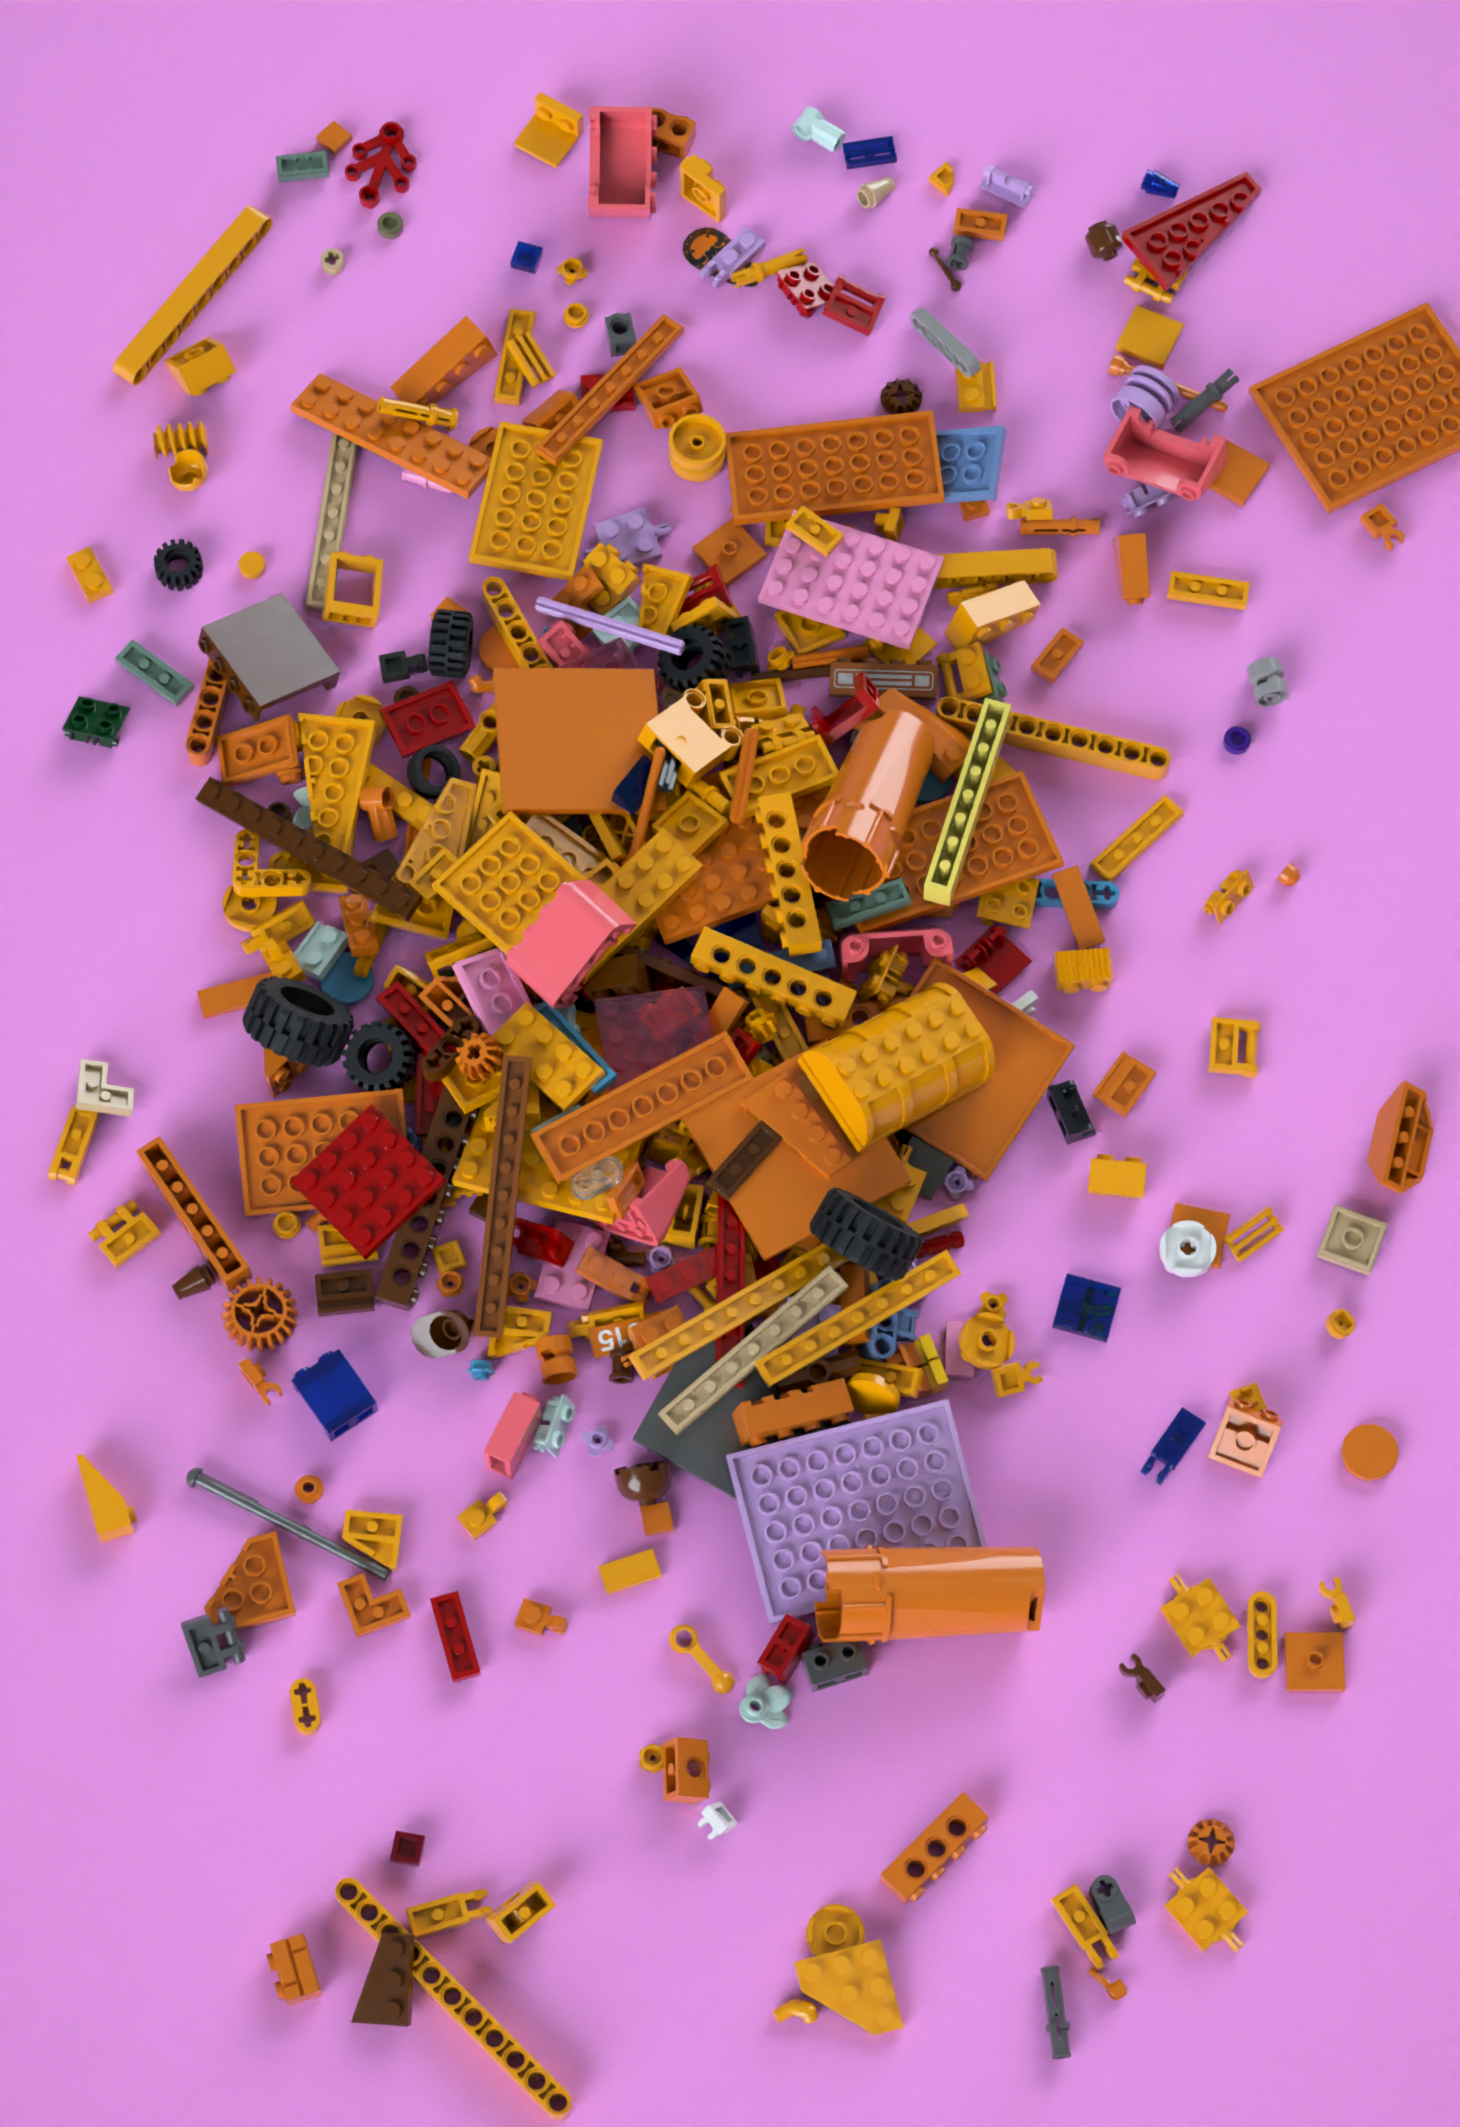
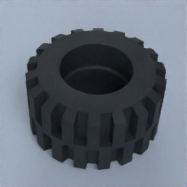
M438 609L434 614L428 655L429 670L432 676L464 679L468 674L474 633V622L471 612Z
M694 624L688 625L687 629L682 626L678 628L676 634L672 632L668 635L684 641L685 648L681 655L659 650L658 656L661 659L657 663L661 669L659 671L661 676L675 690L684 693L687 689L696 688L703 679L728 678L730 674L727 669L731 668L732 662L729 660L731 655L727 650V646L711 630L706 629L702 625L696 627ZM703 653L700 662L694 668L686 670L689 661L697 654Z
M378 1021L371 1022V1025L365 1023L360 1025L361 1030L355 1029L352 1031L351 1034L354 1037L351 1040L347 1038L345 1044L348 1045L347 1050H342V1056L346 1057L342 1064L348 1070L346 1074L348 1078L354 1080V1084L368 1091H381L395 1088L401 1089L404 1087L402 1084L404 1081L409 1082L412 1079L409 1074L411 1071H416L417 1066L413 1065V1062L418 1057L413 1052L416 1047L409 1040L410 1037L406 1033L389 1023H380ZM386 1042L390 1045L393 1053L391 1064L383 1072L374 1074L368 1068V1054L375 1045Z

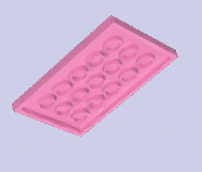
M825 520L844 534L843 542L827 558L788 529L785 530L758 596V603L910 650L943 566V556Z

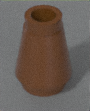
M206 1263L201 1266L197 1264L173 1284L172 1287L177 1297L181 1300L184 1297L210 1290L211 1286L216 1283V1280Z

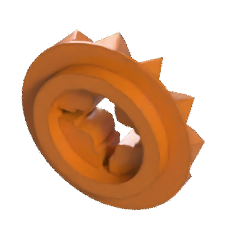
M1215 1818L1202 1819L1192 1827L1188 1835V1849L1192 1857L1203 1865H1221L1231 1857L1234 1851L1235 1841L1233 1832H1231L1226 1823H1222ZM1214 1831L1215 1840L1220 1841V1845H1215L1210 1854L1208 1843L1202 1840L1208 1839L1211 1832Z

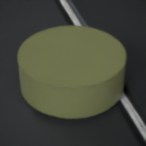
M387 212L379 217L377 226L378 232L382 237L394 239L402 234L403 220L398 214Z

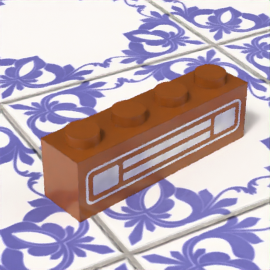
M836 658V662H830L829 697L855 696L854 676L864 671L879 690V697L892 687L910 699H937L938 665H932L930 660H916V665L905 664V660L890 659L889 664H880L879 659L865 658L863 663H852V658Z

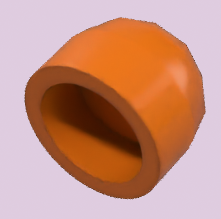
M1289 862L1277 880L1283 885L1293 886L1300 879V871Z

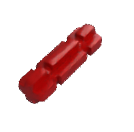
M956 1231L950 1233V1236L945 1234L924 1240L925 1242L922 1243L916 1258H923L925 1254L930 1256L945 1250L949 1251L950 1247H953V1249L963 1247L965 1240L962 1232Z

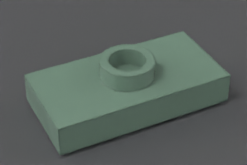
M327 150L276 156L279 182L330 177Z

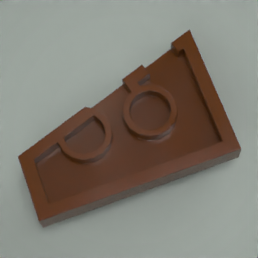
M386 1932L381 1935L351 2023L406 2027L411 2025L414 1934Z

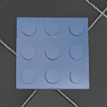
M1004 426L936 431L945 503L996 500L1006 438Z

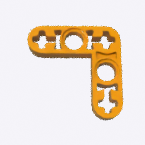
M246 829L236 834L232 882L233 890L237 895L243 897L305 896L309 894L312 890V878L308 871L304 869H259V837ZM246 841H250L249 849H245ZM246 859L253 861L249 866L239 864ZM243 876H248L247 884L243 885ZM269 880L279 881L275 886L265 884Z

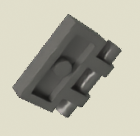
M228 1607L220 1608L217 1611L220 1620L215 1623L211 1622L209 1613L181 1622V1628L199 1678L227 1669L224 1658L233 1656L236 1664L246 1660L243 1652L245 1650L243 1640L239 1639L235 1629L237 1623L235 1617L231 1616ZM225 1633L228 1643L220 1646L216 1635Z

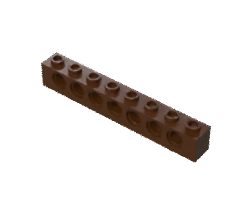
M446 1086L443 1087L421 1155L434 1168L441 1167L445 1170L443 1177L447 1182L434 1194L437 1197L435 1203L421 1206L396 1231L375 1295L376 1302L409 1311L411 1304L416 1305L420 1293V1289L416 1288L419 1278H425L429 1265L428 1262H425L428 1251L433 1252L437 1241V1236L433 1234L436 1225H442L446 1210L442 1209L445 1198L449 1200L454 1189L451 1179L461 1159L459 1154L462 1146H466L471 1131L468 1130L470 1120L476 1121L480 1108L478 1107L464 1114ZM452 1115H458L462 1118V1122L458 1126H451L447 1123V1119ZM443 1141H449L454 1147L450 1152H442L438 1149L439 1144ZM422 1219L428 1223V1227L424 1231H416L412 1227L413 1223ZM409 1246H416L420 1252L416 1257L409 1258L404 1255V1250ZM401 1272H406L410 1274L411 1279L407 1284H399L395 1281L396 1276Z

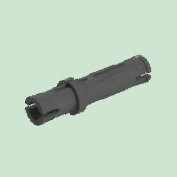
M1228 368L1215 382L1208 383L1202 393L1169 420L1170 423L1174 425L1182 419V422L1175 427L1178 432H1182L1196 417L1216 400L1219 402L1223 398L1222 395L1239 382L1237 375L1227 382V379L1234 374Z
M1046 1966L1040 1969L1048 2017L1046 2032L1050 2033L1053 2059H1065L1071 2057L1068 2038L1070 2023L1066 2022L1059 1966ZM1051 1985L1054 1986L1057 2008H1054ZM1056 2016L1058 2017L1059 2030L1061 2036L1060 2040L1058 2039L1057 2026L1055 2019Z

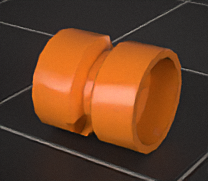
M564 1334L544 1337L535 1343L538 1360L543 1362L540 1365V1372L544 1384H562L578 1377L576 1361L571 1357L574 1354L571 1336Z

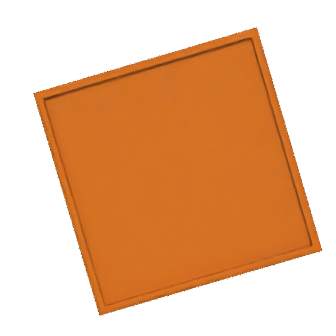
M493 668L502 814H507L510 811L513 814L640 813L653 755L637 738L645 724L658 715L654 669ZM657 788L651 814H664L666 812L665 794L661 793L660 789Z
M935 957L908 999L937 982L946 983L954 987L966 1001L991 1039L995 1055V1070L993 1078L989 1082L906 1126L902 1130L955 1160L954 1163L964 1167L968 1172L987 1182L1076 1045Z
M828 1039L682 1117L684 1125L712 1173H714L760 1122L750 1111H746L740 1106V1102L787 1072L852 1160L851 1164L828 1179L806 1161L792 1146H788L784 1141H781L729 1199L730 1204L764 1262L813 1236L810 1231V1222L829 1190L835 1187L840 1188L873 1204L907 1186L912 1181L887 1138L859 1153L857 1152L797 1062L798 1058L806 1051L819 1047L828 1042Z

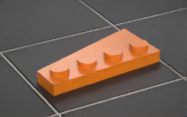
M787 1072L740 1102V1106L746 1111H750L758 1118V1121L762 1120L783 1138L782 1141L788 1146H792L806 1161L828 1179L851 1164L852 1160Z

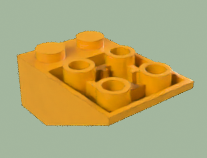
M688 1183L667 1235L659 1244L695 1250L704 1203V1186ZM612 1233V1236L626 1238Z

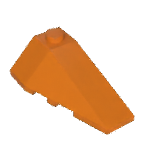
M892 687L879 697L880 709L877 712L881 716L889 709L904 711L920 719L930 729L936 746L929 770L942 784L963 767L971 743V739L963 731Z

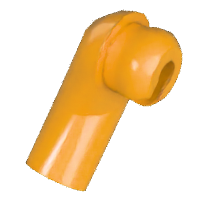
M797 1998L772 2010L779 2024L794 2015L802 2017L803 2021L807 2024H811L818 2019L817 2007L812 2002Z

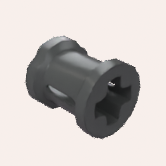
M955 236L951 240L952 249L946 259V264L952 269L963 271L968 267L969 261L967 259L969 252L973 250L974 243L967 237Z

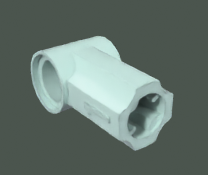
M806 107L791 127L793 133L801 140L809 141L811 139L833 153L839 150L846 137V132L825 121L823 115L813 107Z

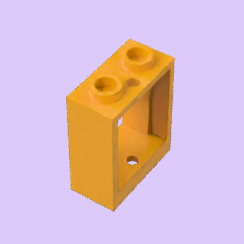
M345 551L331 552L326 568L322 620L375 628L379 618L384 560L376 559V557L371 555H350ZM336 568L374 574L371 606L333 600Z

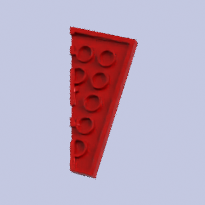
M1246 171L1123 231L1121 239L1166 292L1260 196L1261 187Z

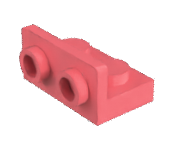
M563 620L554 622L551 628L536 641L557 668H589L595 662V659L592 657V650L585 643H581L577 639L574 628L568 622H563Z

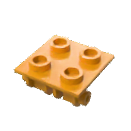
M918 627L910 650L872 638H867L862 645H867L869 651L884 664H889L890 659L905 660V664L915 665L916 660H921L938 643Z
M1029 878L981 895L976 917H980L983 920L982 924L985 926H992L993 922H1000L1030 929L1039 879Z
M895 945L888 951L884 950L878 958L874 957L867 969L870 972L868 979L861 983L857 991L860 997L856 1004H862L874 995L878 996V1001L883 1004H888V1001L893 999L900 984L898 980L902 979V974H904L909 963L906 953H896L899 945Z

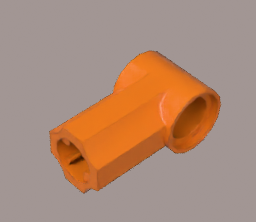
M389 786L363 788L359 794V804L363 811L368 812L374 840L380 842L398 836L392 808L395 804V794L392 788Z

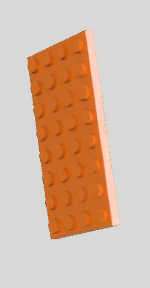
M933 410L725 433L735 526L789 520L793 511H798L802 505L818 516L890 509L891 507L900 508L945 503Z
M1023 771L990 782L950 906L1064 866L1061 853ZM953 795L913 809L901 840L903 841L901 852L890 877L885 878L882 883L884 884L902 877L912 900L911 905L856 923L854 925L857 932L881 931L949 907L923 900L924 884Z

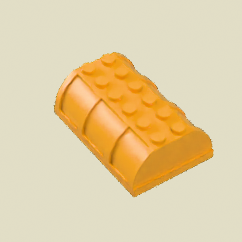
M942 982L928 986L922 992L887 1008L884 1012L858 1026H853L819 1047L806 1051L797 1060L858 1153L989 1082L993 1078L995 1070V1055L990 1037L961 994L954 987Z

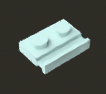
M319 921L315 923L294 952L305 975L321 982L349 945L346 932L329 925L324 926Z

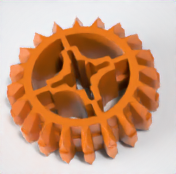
M259 1276L256 1279V1284H251L250 1279L245 1280V1288L237 1284L235 1286L237 1294L228 1293V1299L231 1302L223 1303V1308L226 1312L221 1314L222 1320L227 1321L223 1326L225 1331H230L228 1334L230 1340L237 1339L236 1343L239 1347L247 1343V1350L250 1352L254 1349L255 1345L258 1346V1350L261 1353L264 1351L265 1345H269L270 1350H274V1342L276 1341L284 1345L283 1335L287 1337L293 1335L290 1328L297 1327V1320L294 1318L299 1315L298 1309L294 1308L297 1305L296 1299L290 1298L292 1295L289 1289L283 1290L284 1287L281 1282L273 1286V1279L270 1277L265 1284L262 1283V1279ZM258 1297L255 1302L246 1303L248 1300ZM270 1298L276 1300L282 1306L283 1314H278L276 1310L269 1308ZM264 1309L265 1314H261L260 1317L256 1320L255 1315H259L261 1311H263ZM238 1315L244 1316V1319L251 1321L250 1332L242 1328L237 1322ZM274 1326L271 1330L262 1333L264 1328Z

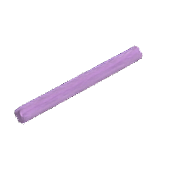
M538 597L535 603V609L540 613L666 652L681 655L685 648L683 640L551 599Z

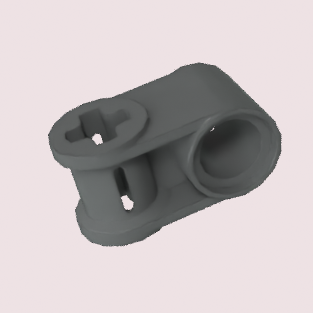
M1109 1875L1097 1877L1090 1887L1089 1894L1098 1912L1099 1919L1108 1932V1936L1136 1924L1134 1914L1116 1880ZM1100 1884L1104 1888L1109 1887L1111 1889L1107 1894L1108 1897L1104 1893L1098 1894L1097 1891L1100 1888Z

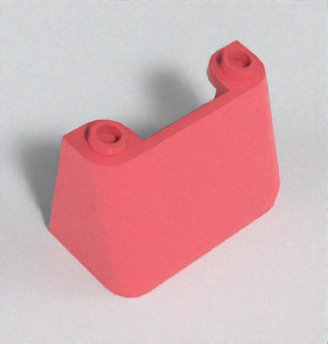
M1129 406L1104 453V463L1107 470L1113 475H1122L1180 495L1188 501L1200 499L1222 473L1228 462L1227 438L1214 434L1211 442H1208L1206 438H1202L1201 442L1197 443L1156 429L1155 421L1149 420L1147 423L1141 418L1142 409Z
M938 926L889 928L864 933L857 931L845 932L838 941L840 979L845 978L846 983L855 984L857 975L861 972H867V959L878 958L884 950L888 951L895 945H899L896 953L904 952L908 957L921 956L922 968L929 967L935 957L952 967L953 944L951 936Z
M670 1160L665 1165L667 1172L646 1166L642 1171L646 1183L638 1196L629 1204L630 1208L622 1220L615 1219L614 1224L592 1219L588 1220L598 1229L651 1246H657L666 1237L690 1181L688 1166L681 1160Z

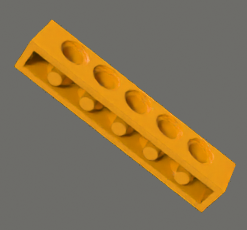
M791 791L758 797L759 807L754 808L757 824H762L764 832L759 833L761 847L768 850L769 857H764L767 874H773L774 881L769 882L772 898H777L779 906L775 907L777 923H783L784 931L780 932L782 948H788L789 957L822 951V939L810 883L804 876L800 866L803 860V848L801 846ZM775 822H780L784 824L780 828H774L771 826V824ZM779 847H786L789 849L784 853L776 851V849ZM786 871L794 873L791 877L781 876ZM790 896L799 898L796 902H788L786 899ZM795 921L804 923L801 927H793L791 924Z
M705 926L691 954L690 963L694 964L695 969L703 973H709V971L720 975L719 978L729 984L737 982L744 985L745 990L752 994H765L770 997L772 1002L781 1006L786 1004L793 1006L801 1015L807 1017L814 1015L821 1018L822 1023L836 1028V1026L843 1028L856 999L857 991ZM718 953H725L728 955L729 960L720 963L715 960L714 956ZM751 964L755 970L752 973L746 974L740 970V966ZM774 974L779 977L780 981L772 985L766 982L765 977ZM795 985H800L806 992L802 995H795L790 989ZM820 996H826L830 999L831 1003L828 1006H820L816 999Z

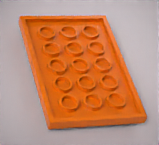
M403 1089L235 1105L245 1216L317 1210L291 1181L371 1104L407 1139Z

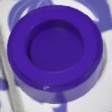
M1231 727L1225 733L1224 747L1232 754H1243L1249 749L1251 735L1243 727Z

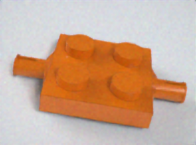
M678 1305L628 1328L627 1331L633 1341L634 1351L621 1356V1362L628 1360L629 1356L635 1351L686 1323ZM629 1360L623 1366L627 1368L632 1365V1362ZM674 1364L652 1376L651 1380L670 1372Z

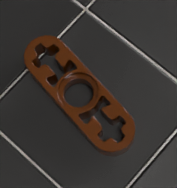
M471 1016L459 1018L421 1061L422 1074L426 1080L437 1082L444 1079L457 1064L455 1058L460 1054L457 1050L452 1053L443 1051L446 1046L455 1045L463 1047L464 1043L461 1038L470 1040L472 1033H477L480 1036L479 1022L476 1018Z

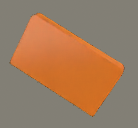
M558 390L526 416L522 423L525 426L552 430L579 401L573 392Z

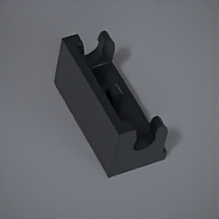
M743 616L722 621L727 650L731 655L729 658L732 662L731 671L734 670L738 678H743V672L751 671V674L761 672L754 630L749 617Z
M1074 1080L1048 1086L1047 1099L1067 1145L1096 1135L1095 1128L1089 1119Z

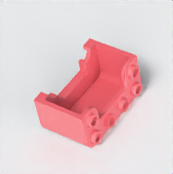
M590 106L589 217L651 218V213H656V192H651V188H656L657 172H652V162H657V147H652V137H657V115H652V107Z
M577 880L570 883L566 881L561 884L556 891L557 896L555 899L541 909L539 913L540 918L537 922L526 928L523 932L524 938L518 945L513 946L506 954L508 958L506 965L553 1009L572 1007L579 998L574 992L582 988L579 984L609 946L618 943L617 938L623 931L626 934H630L637 925L629 915L591 880Z

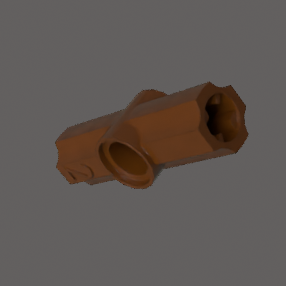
M853 1350L824 1359L819 1358L775 1384L776 1391L780 1396L791 1390L801 1389V1391H805L806 1388L812 1385L844 1378V1380L852 1378L853 1375L862 1373L859 1357L856 1351ZM820 1368L823 1370L825 1377L821 1380H816L810 1375V1370Z

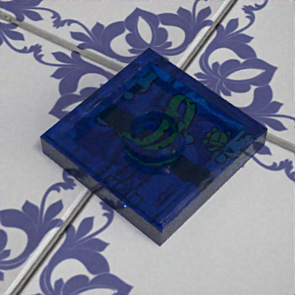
M1067 1273L1052 1328L1107 1343L1121 1288Z

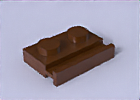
M371 1269L315 1275L319 1317L375 1311Z

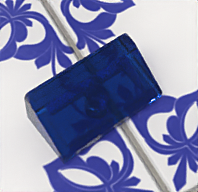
M642 755L615 788L611 801L632 815L642 805L652 761L647 756Z

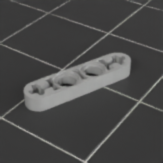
M920 307L909 315L916 331L963 375L970 378L981 370L976 356L926 309Z

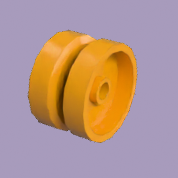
M690 414L680 418L673 424L669 432V462L673 471L679 477L690 482H704L713 479L722 471L726 462V434L722 425L713 417L705 414Z

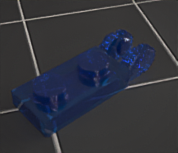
M1182 1407L1151 1451V1456L1140 1472L1147 1475L1154 1467L1155 1462L1159 1460L1165 1464V1467L1159 1472L1155 1482L1162 1485L1170 1472L1175 1470L1205 1427L1206 1422Z

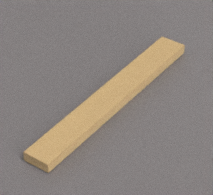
M333 432L305 604L306 609L323 611L327 562L331 552L342 551L358 449L357 444ZM336 568V577H335L334 598H335V591H336L337 578H338V572H339V569H337V568Z
M829 1265L658 1412V1416L678 1436L756 1369L755 1361L785 1344L849 1288V1285Z

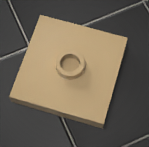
M1334 1205L1316 1257L1370 1276L1388 1223Z

